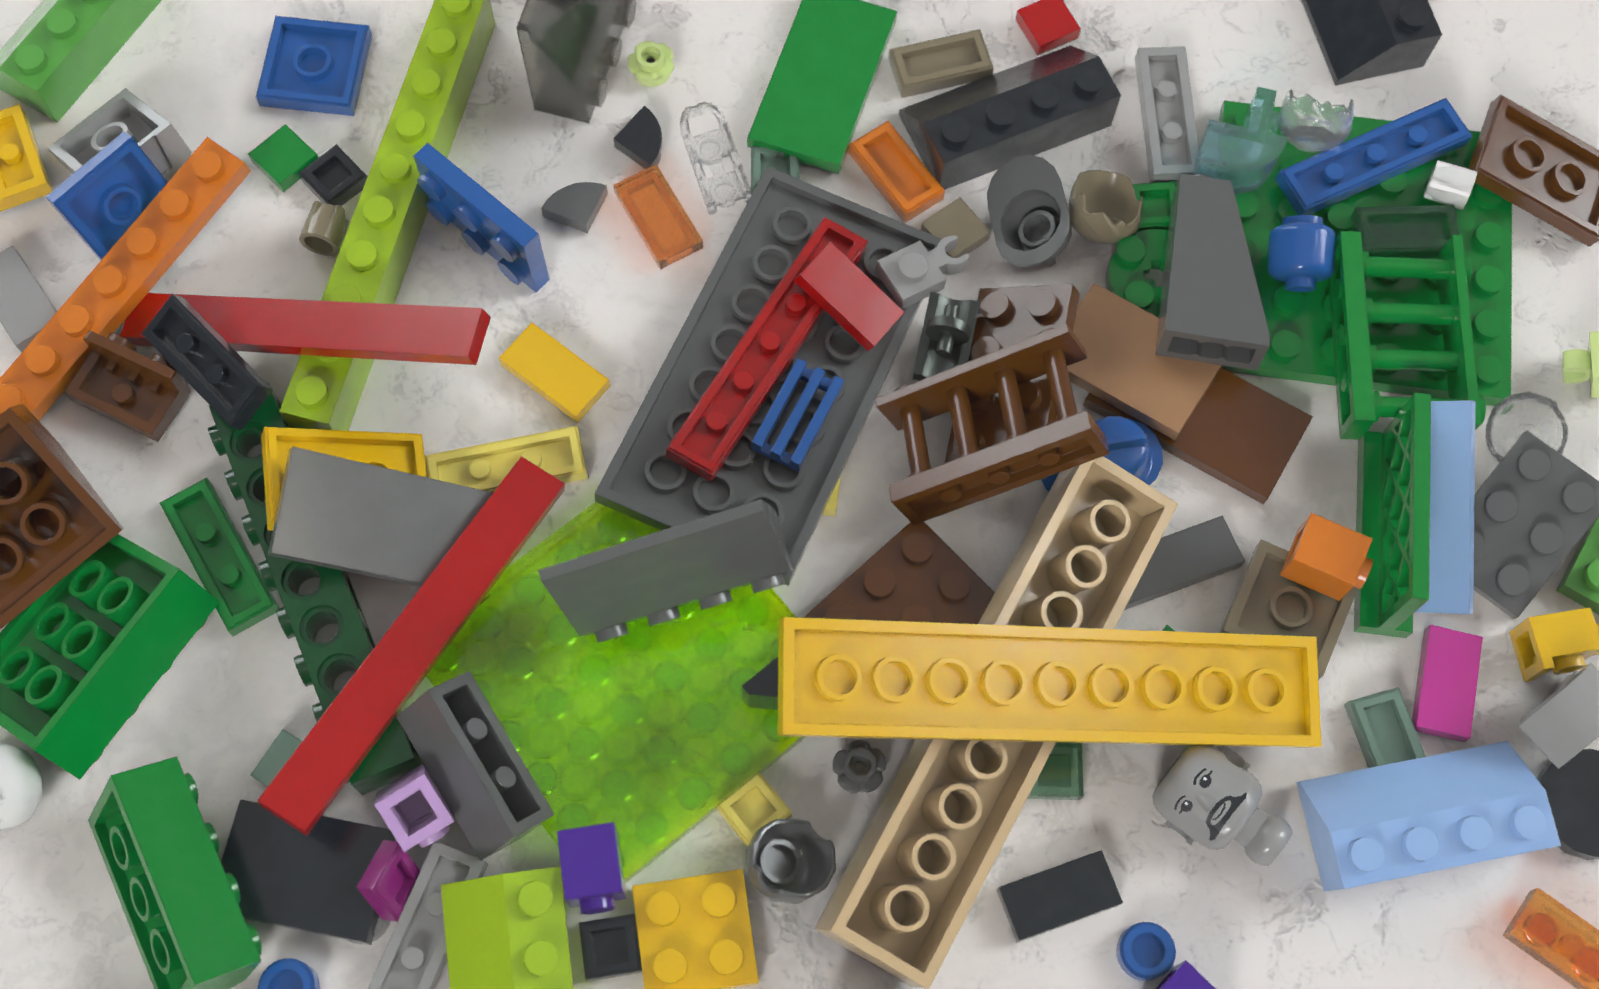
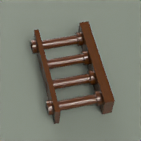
M1067 323L1056 328L1045 329L1033 337L916 383L900 386L893 392L875 398L876 407L898 431L902 429L904 431L910 475L888 485L891 503L913 525L1110 454L1105 434L1088 411L1077 412L1067 366L1087 359V354ZM1047 374L1057 420L1054 423L1028 432L1018 385ZM998 393L1007 439L1001 443L979 450L970 403ZM950 411L958 457L953 461L931 468L923 421Z

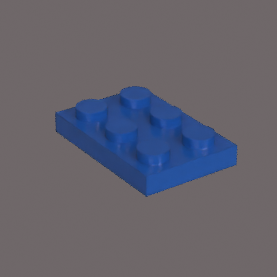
M429 143L424 145L413 156L420 174L417 181L427 194L429 202L426 206L430 213L443 225L448 226L452 223L461 230L463 239L476 253L483 255L487 252L496 259L499 269L511 282L516 285L523 282L537 293L550 280L538 232Z

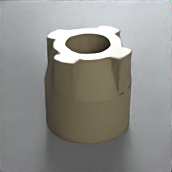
M315 201L301 231L300 243L316 254L324 256L336 255L349 222L344 213L345 209L339 205L334 206Z

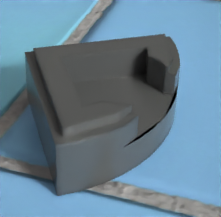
M580 182L565 186L552 194L541 208L543 217L588 234L608 195L607 185L595 182Z

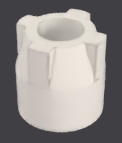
M1437 160L1423 198L1463 210L1475 183L1477 172Z

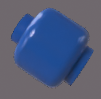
M1294 215L1283 218L1282 225L1270 231L1268 274L1278 281L1285 282L1286 291H1315L1316 282L1329 279L1334 273L1335 231L1323 225V218L1318 216Z

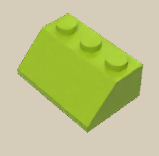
M560 866L503 873L440 885L450 989H573Z

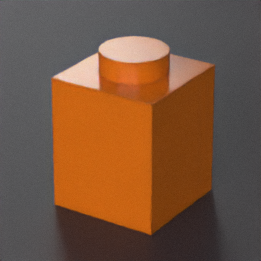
M1311 513L1295 534L1280 576L1340 601L1353 587L1361 589L1373 565V560L1366 557L1372 538Z

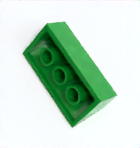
M177 756L111 775L88 822L154 989H231L247 980L262 961L260 958L262 953L261 941L255 927L245 922L239 907L240 891L234 876L229 872L225 873L218 857L219 841L217 833L211 823H204L197 806L199 796L196 783L191 774H184Z

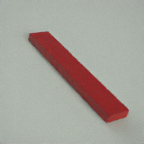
M826 217L823 218L666 448L667 458L712 482L825 312L794 279L830 241L856 265L867 248L868 240Z

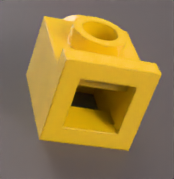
M1591 607L1528 617L1509 631L1524 682L1535 681L1551 669L1555 675L1581 670L1587 666L1586 659L1599 655V624L1595 623Z

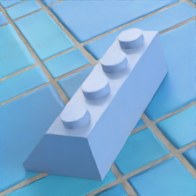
M1508 741L1296 782L1323 891L1347 889L1561 846L1546 790Z

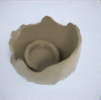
M1087 170L1078 174L1070 193L1069 214L1072 227L1079 235L1100 244L1116 243L1135 233L1140 226L1143 197L1141 196L1140 201L1136 199L1133 184L1127 176L1103 170Z

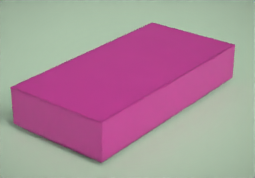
M1429 625L1424 629L1412 722L1416 731L1460 742H1466L1471 738L1483 641L1482 636L1435 625Z

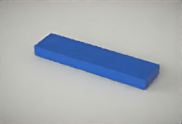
M1444 98L1280 170L1275 181L1297 215H1310L1467 145L1472 135L1447 98Z

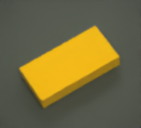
M533 322L499 357L501 366L577 423L611 387L608 378Z

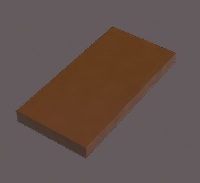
M1221 368L1176 440L1169 438L1148 425L1146 426L1156 434L1163 450L1264 504L1273 491L1313 416ZM1091 393L1087 395L1083 403L1084 407L1104 418L1107 416H1119L1143 423Z

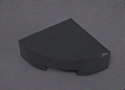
M643 106L613 140L616 149L652 174L661 159L662 133L659 122L654 114L647 107Z

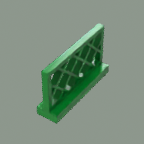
M1414 393L1382 433L1367 431L1362 439L1358 440L1356 532L1372 538L1366 557L1373 560V565L1361 589L1357 590L1354 597V632L1407 638L1413 633V613L1429 600L1431 394Z

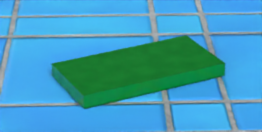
M802 0L748 134L747 147L757 146L784 153V158L790 159V155L797 157L800 163L839 174L895 26L897 11L861 0Z

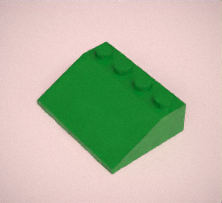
M117 534L12 619L1 631L0 726L34 751L81 780L92 764L101 757L106 746L124 723L134 715L139 704L161 676L170 669L174 660L190 639L204 626L207 618L220 601L181 569Z

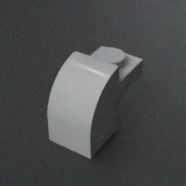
M1589 663L1580 672L1574 671L1560 682L1556 691L1525 715L1518 725L1558 769L1599 737V671L1592 663Z

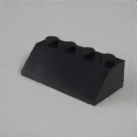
M1301 0L1335 86L1424 67L1442 36L1428 0Z
M1070 45L899 109V117L924 165L943 189L946 190L998 170L1002 164L1013 157L1028 154L1037 155L1110 127L1121 94L1099 56Z

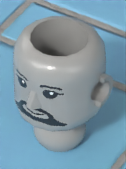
M1188 745L1165 773L1152 795L1156 811L1167 820L1164 825L1182 835L1189 845L1196 841L1208 849L1219 850L1224 849L1235 840L1244 847L1246 855L1250 860L1259 865L1269 866L1281 853L1293 834L1291 826L1286 820L1277 815H1267L1257 808L1263 796L1262 786L1259 780L1248 771L1250 764L1226 746H1222L1219 750L1209 745Z

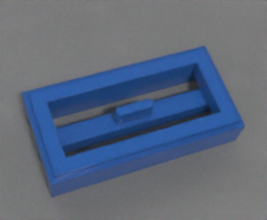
M798 358L751 443L752 451L797 472L803 464L844 384V380L837 376L833 380L826 377V371L818 367L814 371L807 368V362ZM800 380H802L807 385L774 446H772L767 441ZM819 388L826 393L796 450L791 455L785 452V449Z

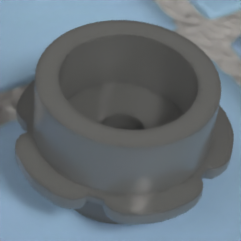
M855 740L849 742L846 745V749L839 750L835 754L832 769L838 775L839 786L845 791L854 794L858 792L869 793L876 790L883 782L882 771L886 769V759L881 750L871 748L867 741ZM857 762L864 764L865 769L862 772L855 770L854 765Z

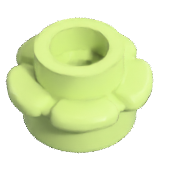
M652 41L639 43L634 48L635 52L628 56L627 65L629 71L634 73L635 79L640 84L647 87H656L664 84L674 70V63L671 61L673 59V52L663 43L657 44ZM654 59L655 62L648 63L647 60Z

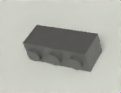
M470 671L428 689L397 716L402 728L480 861L521 839L555 815Z

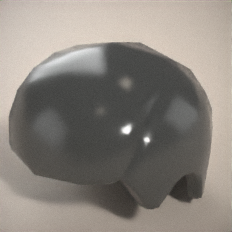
M775 819L755 832L746 849L748 876L752 884L761 894L774 902L799 904L825 890L836 871L833 842L819 836L812 828L810 822L806 820Z

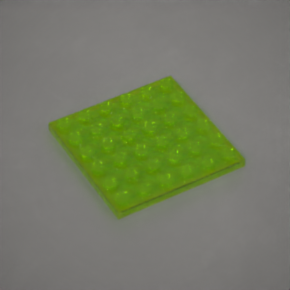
M595 502L506 568L426 677L435 687L468 671L471 672L555 814L541 824L559 847L557 831L614 822L619 833L626 884L714 813L724 801L760 773L762 774L806 737L778 736V710L750 708L742 700L741 686L778 657L779 619L783 617H796L773 589L754 594L750 584L730 591L733 601L705 610H701L699 601L678 607L680 618L649 627L647 617L627 623L629 634L601 643H597L595 634L589 636H579L541 582L538 570L661 531Z

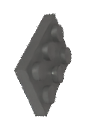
M1528 430L1522 433L1475 493L1474 590L1513 619L1520 616L1599 516V481Z

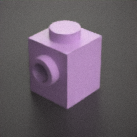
M424 764L414 768L376 793L374 805L404 852L417 844L423 848L434 843L450 830L448 825L454 822L453 813Z

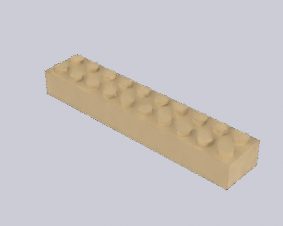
M1104 456L1059 472L978 624L1115 629L1178 503ZM916 739L814 929L907 985L930 989L1056 742Z

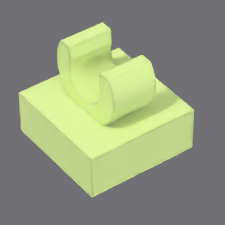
M1599 331L1589 332L1588 351L1582 349L1563 351V383H1581L1590 380L1591 398H1599Z

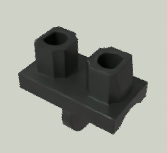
M930 292L912 380L921 381L968 362L980 301L954 300L939 293Z

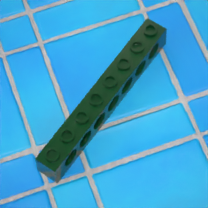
M271 392L242 430L230 427L209 406L215 425L208 427L210 438L219 456L225 454L228 456L232 469L224 472L226 481L236 501L244 499L249 514L241 517L242 524L252 545L261 544L266 560L258 563L259 569L269 591L278 590L284 607L276 609V614L288 639L296 637L302 654L295 656L294 662L306 687L314 685L320 702L312 705V710L318 722L341 692L334 691L336 678L343 672L357 671L376 646L347 571L268 555L273 530H267L262 453L256 457H247V455L254 446L262 444L261 435L264 427L289 428L279 412L282 404L275 392ZM314 577L320 578V584L314 592L308 595H298L299 588L305 580ZM328 624L339 625L338 632L332 640L325 643L316 642L317 633L322 627ZM397 716L346 782V784L350 782L361 795L392 783L422 764L418 753L398 721Z

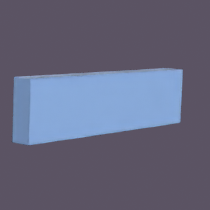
M1431 401L1429 600L1416 612L1473 614L1476 401Z

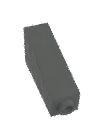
M1181 173L1171 201L1155 355L1257 371L1270 346V334L1232 181L1216 179L1206 174L1189 175Z

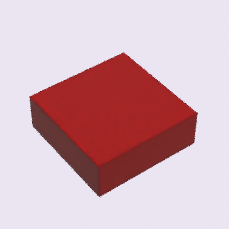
M1063 0L1037 1L1018 9L1015 17L1016 22L1037 56L1078 39L1081 31L1080 26Z

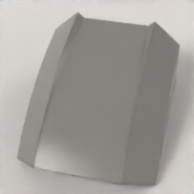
M126 88L48 147V150L73 174L124 131L133 137L167 182L170 181L192 153L169 121Z

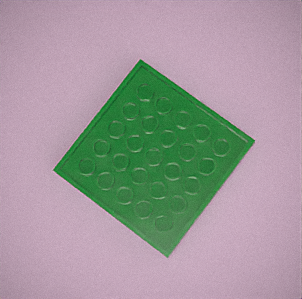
M1224 100L1219 115L1215 178L1232 181L1270 334V346L1257 371L1224 365L1221 368L1231 373L1336 386L1328 279L1316 282L1315 291L1291 292L1285 290V282L1278 281L1268 274L1270 231L1282 225L1283 218L1297 215L1275 181V178L1280 170L1392 121ZM1469 130L1472 137L1467 145L1310 215L1323 218V225L1332 228L1335 231L1336 238L1340 231L1361 232L1362 251H1367L1369 256L1436 259L1452 235H1463L1464 254L1470 256L1472 263L1471 277L1468 282V294L1478 394L1484 396L1486 405L1505 407L1511 400L1512 203L1477 183H1474L1463 210L1423 198L1437 160L1468 169L1480 135L1479 131ZM1368 277L1365 281L1366 297H1371L1373 302L1440 304L1438 279ZM1371 323L1369 327V341L1375 344L1377 349L1444 351L1442 325ZM1376 369L1374 374H1372L1373 391L1404 395L1423 393L1431 394V398L1449 399L1446 372Z

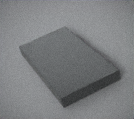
M292 447L288 453L268 555L421 587L493 493Z

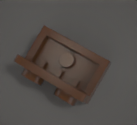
M89 330L83 340L92 351L64 391V394L71 401L159 442L191 390L180 377L177 370L162 355L154 353L151 358L137 353V348L131 342L117 334L109 333L106 338Z

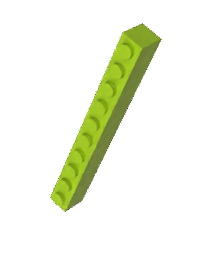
M434 0L321 301L395 304L428 213L426 204L429 200L427 194L417 181L420 174L413 156L427 143L446 158L449 155L496 25L490 0ZM300 355L279 410L289 428L349 431L374 359Z

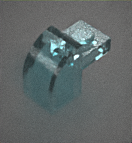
M1257 86L1246 112L1243 127L1209 119L1199 144L1193 175L1206 174L1216 179L1232 181L1235 194L1250 192L1265 183L1271 176L1288 140V137L1276 135L1281 117V112L1273 111L1277 91Z

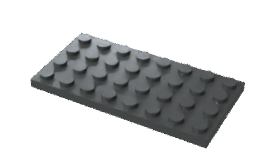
M767 166L595 491V502L662 531L762 499L775 509L794 571L782 574L785 585L789 586L922 300L903 308L904 313L869 351L860 345L825 311L712 482L667 458L666 448L824 217L868 240L867 248L856 266L895 304H897L875 271L877 260L920 240L929 252L935 249L942 239ZM797 358L807 362L806 367L813 371L816 367L826 371L825 376L832 380L835 376L844 380L843 388L798 472L751 450L752 440ZM800 380L769 437L768 444L774 446L805 389L806 382ZM817 389L785 452L793 455L826 393L825 391Z

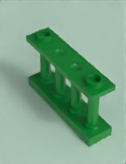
M1340 231L1338 234L1335 249V270L1328 279L1340 439L1361 440L1374 422L1379 420V417L1394 418L1411 398L1380 396L1378 391H1373L1372 374H1374L1376 369L1446 372L1449 399L1431 398V401H1476L1475 430L1484 422L1486 402L1484 396L1478 394L1468 294V282L1471 277L1472 263L1470 256L1464 254L1463 235H1452L1436 259L1369 256L1367 251H1362L1361 232ZM1368 277L1438 279L1440 304L1373 302L1371 297H1366L1365 281ZM1371 323L1442 325L1444 351L1377 349L1376 345L1369 341V327Z

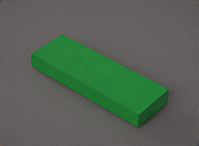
M207 477L159 502L204 588L220 601L216 606V610L227 631L233 637L276 613V609L280 607L266 586L262 574Z

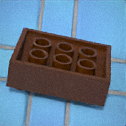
M24 404L9 407L0 415L1 629L123 530V527L60 443Z

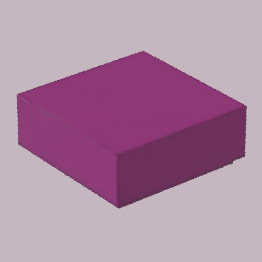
M383 840L359 881L357 889L382 920L398 922L419 876L420 869L408 853L402 850L398 842Z

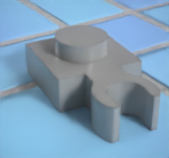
M956 235L943 238L938 243V246L929 252L920 240L877 260L875 271L901 309L930 296V292L937 293L943 290L947 280L943 274H957L966 268L970 257L969 253L959 258H952L946 254V252L955 249L958 241Z

